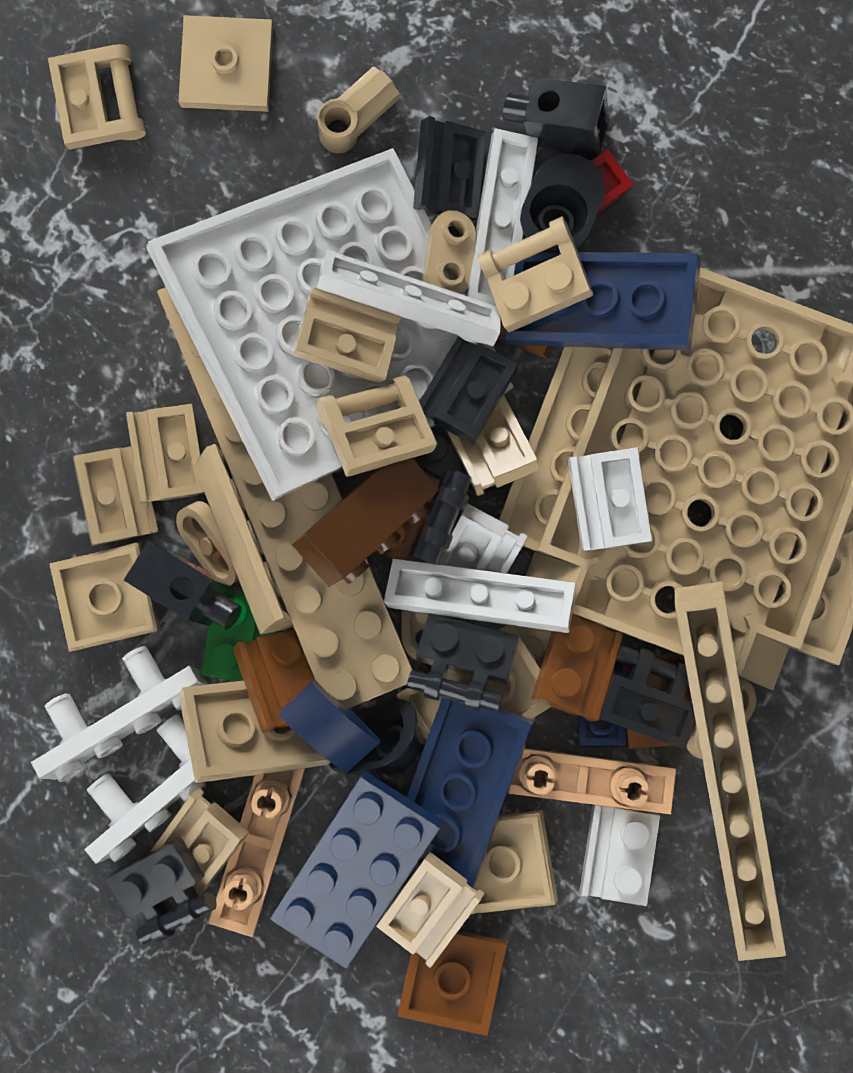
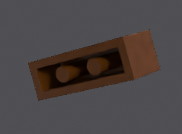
M413 458L376 468L299 537L292 546L328 587L343 579L347 584H350L368 569L369 565L365 559L373 551L377 550L379 554H382L401 538V535L396 530L402 524L408 521L410 525H413L432 509L427 501L439 491V488Z

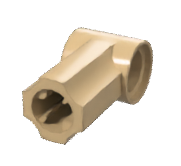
M373 66L338 99L327 101L319 109L317 116L319 138L325 149L337 154L346 153L351 150L357 143L358 136L400 99V93L394 86L393 81L382 69L379 70ZM340 120L347 123L349 128L344 132L335 133L330 131L327 126L333 121Z

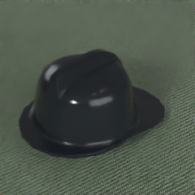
M566 153L553 156L540 166L521 208L520 223L523 233L527 237L549 228V222L563 217L575 246L578 247L584 243L590 234L601 206L605 188L602 174L594 163L581 155ZM557 244L542 252H560Z
M399 699L355 711L354 713L381 741L347 773L333 763H330L329 766L332 770L341 774H357L370 770L395 774L407 769L416 760L418 754L423 752L427 741L422 736L421 730L417 725V713L412 704Z

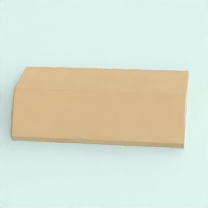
M216 444L208 446L194 467L260 634L293 628L294 626L223 452Z

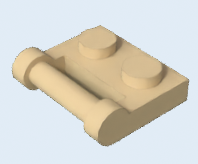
M120 44L48 58L63 140L69 150L120 139L136 140L146 135L144 121L138 118L128 67L132 63L128 46ZM105 67L111 68L120 113V120L108 122L98 69Z
M563 217L549 222V228L495 253L490 249L478 255L479 264L488 281L501 321L508 332H512L594 295L572 235ZM558 244L561 255L506 280L504 279L502 269Z
M405 375L392 378L388 385L337 399L332 395L317 399L316 406L319 418L328 430L346 477L433 452L437 445L412 384ZM393 402L400 407L399 409L345 423L343 418L346 415Z

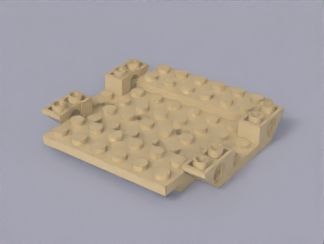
M700 267L691 351L564 347L528 441L538 460L540 470L513 481L499 521L509 526L507 529L509 532L520 536L521 533L527 535L522 547L535 551L525 576L573 582L576 584L573 614L683 656L676 610L668 614L660 611L655 603L656 593L664 586L676 589L723 581L739 678L746 679L769 690H774L789 648L833 665H839L853 629V324ZM764 330L773 336L775 346L771 353L762 354L754 349L751 339L755 331ZM733 415L740 419L743 424V433L739 439L730 440L722 435L719 425L723 416ZM638 448L652 541L582 552L568 459L576 456L580 457ZM695 500L707 503L711 509V519L703 527L691 523L687 515L689 505Z

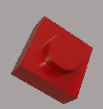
M608 149L591 160L602 174L605 187L598 213L627 194L634 186Z

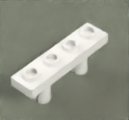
M142 646L134 649L122 658L140 690L138 697L93 725H86L70 694H62L52 699L44 707L58 730L62 741L60 745L31 762L38 777L41 779H57L58 782L66 781L84 769L82 766L83 762L95 755L98 758H102L115 752L123 745L121 739L134 731L137 734H142L156 727L162 721L160 715L173 707L176 710H182L179 693L183 687L208 685L205 677L201 676V670L188 666L170 678L164 679L148 648Z
M179 714L167 720L157 729V732L180 759V769L140 803L136 802L133 804L110 773L103 775L87 789V792L111 820L110 828L84 849L95 864L109 858L114 862L120 860L137 845L132 839L145 827L149 832L158 828L171 816L167 809L179 798L186 802L191 794L199 788L202 790L206 786L204 782L195 783L185 725Z

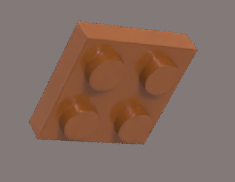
M458 930L431 968L425 964L427 960L416 952L414 955L410 953L398 1017L488 1036L507 946L506 941Z

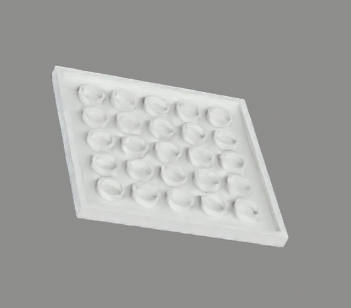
M393 148L148 241L147 250L272 501L343 468L328 430L319 418L316 406L318 398L332 395L337 399L388 385L392 378L405 375L409 378L419 401L459 336L438 328L429 329L422 327L414 320L400 316L401 321L397 328V337L387 377L382 384L292 356L302 317L307 306L308 295L313 287L317 288L321 266L327 250L423 281L427 236L432 224L424 209H413L415 190ZM443 269L446 278L456 280L455 274L451 270ZM479 342L481 345L495 351L493 346ZM511 382L504 394L514 388ZM393 402L346 415L343 418L345 423L399 409L400 407ZM426 417L430 428L435 426L433 424L434 421Z

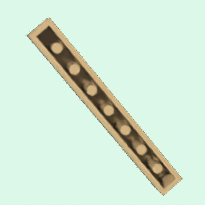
M723 581L676 588L675 608L738 961L786 956Z

